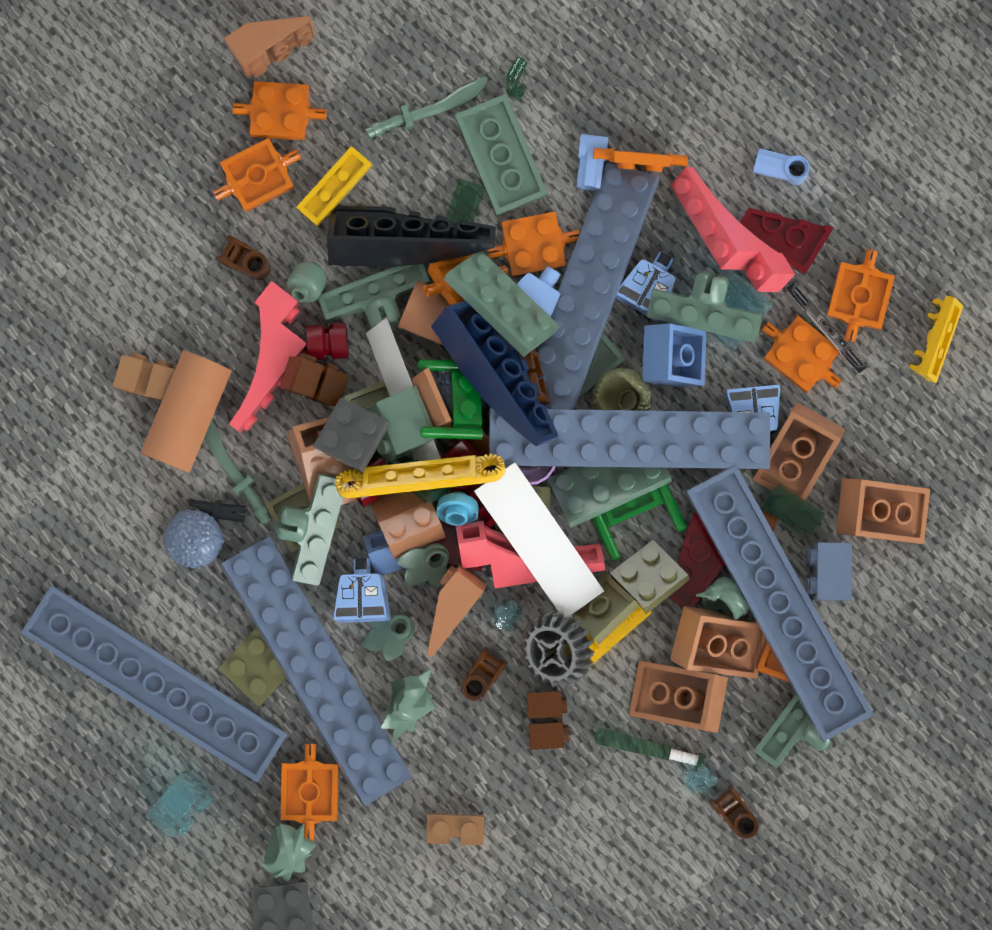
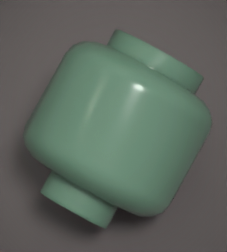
M299 263L294 267L287 279V291L299 302H314L319 298L326 286V274L316 263Z

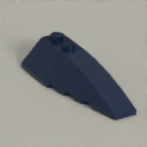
M467 301L446 306L431 325V328L475 390L498 415L536 447L556 440L559 437L546 406L539 402L537 395L540 392L536 383H531L527 374L529 367L526 360H521L518 351Z

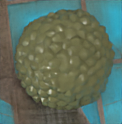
M628 368L609 370L599 378L598 383L594 386L595 389L592 390V403L595 410L649 411L651 409V390H649L646 382H642V377L636 370Z

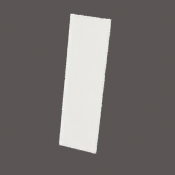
M385 318L369 330L366 335L389 395L392 396L413 387L389 322ZM434 440L412 453L415 462L441 459Z
M516 463L506 468L505 475L500 480L485 483L474 491L559 612L563 611L565 617L572 615L604 592Z

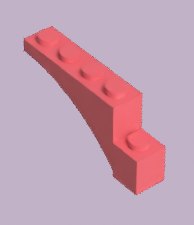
M685 167L670 186L720 269L744 270L756 291L779 292L795 275L784 255L769 247L745 228L712 194L694 167Z
M272 281L254 302L260 311V353L250 389L240 409L229 423L239 433L244 429L249 431L257 421L255 414L261 407L265 410L273 401L275 396L272 393L281 384L289 357H301V354L308 355L306 351L308 349L307 343L284 326L286 322L291 324L299 315L300 311L297 308L300 304Z
M484 521L456 526L463 569L491 564L495 589L538 582L504 534L485 526ZM600 544L573 546L591 573L605 571Z

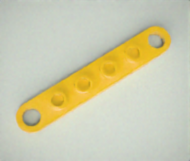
M486 454L480 457L472 455L366 467L363 473L358 470L352 471V469H349L348 472L344 470V473L341 472L339 476H336L335 486L341 497L356 498L496 482L505 475L506 469L501 456H497V454H490L489 456ZM490 465H495V466H497V468H495V471H494V470H492V472H490V470H488V472H487V470L484 471V469H485L487 466H490ZM349 481L356 482V484H353L354 487L350 486L351 488L349 486L346 488L343 485Z

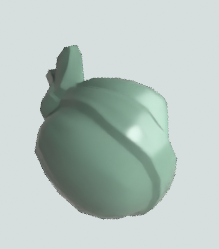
M719 577L712 585L706 588L705 592L696 595V597H702L705 609L712 611L722 609L733 614L734 619L746 615L749 610L734 580L729 577Z

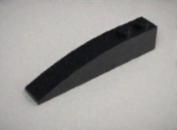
M337 205L331 212L327 235L328 265L342 267L409 266L464 257L495 248L496 226L464 220L456 224L447 220V217L436 216L435 219L422 218L421 213L410 211L409 215L396 213V208Z

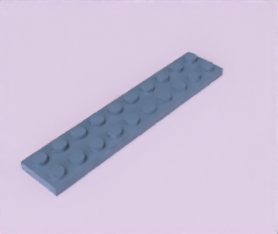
M607 163L605 166L601 187L596 190L558 291L561 295L551 315V318L560 327L556 333L537 346L536 349L544 376L538 377V380H545L550 398V403L545 405L547 409L574 410L619 286L660 179L657 175L634 169H621L611 163Z
M492 408L489 409V453L501 456L505 466L516 463L517 466L729 469L736 465L738 469H770V413L547 409L559 437L556 440L536 447L512 428Z
M735 465L686 491L690 502L735 584L743 595L752 615L822 742L874 715L737 466Z
M270 536L222 562L220 566L361 805L363 807L412 778L296 581H292V573Z
M50 586L21 632L26 637L256 782H259L288 736V733L55 586Z

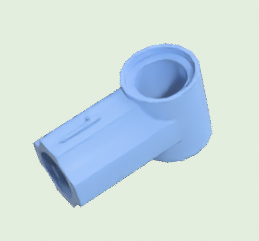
M581 134L577 188L592 191L600 189L603 161L606 160L593 159L594 147L607 149L608 137Z
M759 148L753 173L785 180L792 185H799L807 179L810 166L808 161L802 156H788ZM800 165L804 173L801 176H793L789 172V167Z

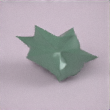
M432 669L419 676H409L389 682L392 686V694L381 728L392 729L391 745L405 731L414 733L417 720L436 708L431 699L433 696L426 690Z
M280 823L279 826L274 827L275 829H271V836L268 837L267 853L264 856L265 862H261L265 870L274 874V878L280 876L285 883L290 880L293 872L301 873L305 871L304 859L310 857V852L316 847L313 840L304 836V824L296 830L289 825H282Z

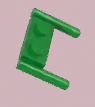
M420 359L417 367L421 371L429 368L430 371L451 372L452 427L423 426L420 429V436L422 438L481 440L483 434L481 428V395L460 371L454 360Z
M668 484L592 518L611 561L619 560L621 555L608 528L663 503L676 530L682 532L686 529L687 525Z

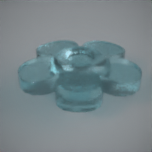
M508 600L505 603V607L502 605L496 607L494 613L499 618L495 620L494 625L499 630L505 628L509 632L516 629L517 623L514 620H521L523 612L517 608L515 601Z
M699 767L697 773L694 770H689L685 774V779L688 781L686 788L691 792H696L699 789L701 794H709L711 786L717 784L716 775H709L707 767Z

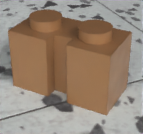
M131 352L130 357L122 355L112 387L120 391L162 402L175 369H172L174 364L162 360H157L156 364L146 362V356Z
M428 812L426 843L449 844L450 837H461L460 845H483L484 815Z

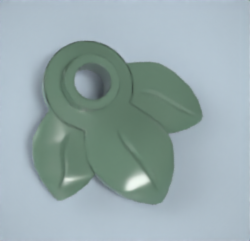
M439 543L430 544L425 548L414 547L404 552L397 560V564L406 568L404 574L406 586L409 588L429 581L434 588L438 589L442 585L439 582L447 571L446 565L449 559V552L444 545ZM438 554L436 557L431 558L432 555Z
M391 612L392 619L390 621L369 622L373 629L362 642L363 648L372 652L383 651L387 662L400 657L405 650L406 641L412 638L415 631L413 621L406 615L395 616ZM404 625L406 630L401 634L397 633V627Z

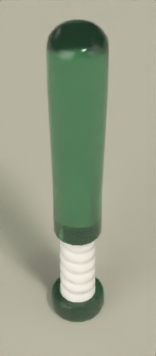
M604 728L597 729L594 738L595 743L598 745L667 761L670 759L694 765L698 770L703 769L706 754L699 753L698 755L672 749L671 746Z

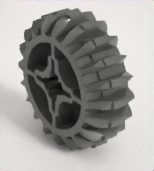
M552 611L543 616L536 617L526 627L527 631L522 636L525 642L520 646L526 650L522 658L529 660L530 663L527 668L535 670L534 677L542 676L543 684L550 682L552 687L561 685L562 688L577 683L588 674V668L594 663L591 657L595 653V651L589 648L593 641L588 640L586 637L589 630H582L580 628L582 621L574 623L573 615L565 617L563 611L557 613Z

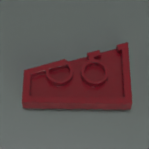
M748 208L740 221L757 238L778 253H782L791 268L804 276L834 228L827 225L813 224L810 221L791 219L753 208Z
M694 512L677 564L688 574L690 580L668 597L681 608L684 606L694 607L701 598L696 597V595L705 592L706 588L709 587L725 565L699 516Z

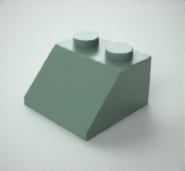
M417 386L378 401L366 409L388 420L390 423L377 447L378 453L385 462L412 454L436 439L422 438L420 436L421 427H433Z

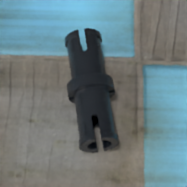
M191 498L189 501V506L200 507V511L208 513L216 522H219L220 519L241 523L245 521L244 515H236L234 512L246 513V505L224 504L222 500L208 502Z

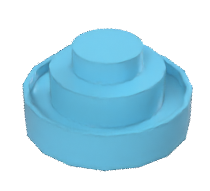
M456 491L443 495L438 500L436 513L443 522L454 526H461L466 523H472L477 519L479 507L474 498L466 495L464 492Z

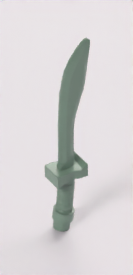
M482 77L455 90L443 100L426 107L409 111V104L401 106V114L371 124L370 127L365 129L366 134L371 139L404 124L406 125L405 131L412 129L413 122L445 112L469 102L481 92L488 79L487 77Z
M211 420L204 440L216 459L237 486L233 488V491L238 497L241 496V493L245 495L255 511V516L262 525L270 522L272 519L267 507L264 506L255 490L251 487L256 482L249 474L245 479L230 460L220 433Z

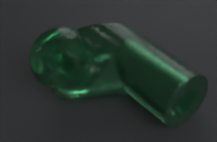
M521 57L515 58L506 75V93L510 98L514 97L517 100L522 99L526 90L523 85L518 84L521 75L528 65L527 61Z

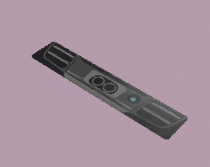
M795 282L788 286L786 290L856 372L860 374L866 369L867 365Z

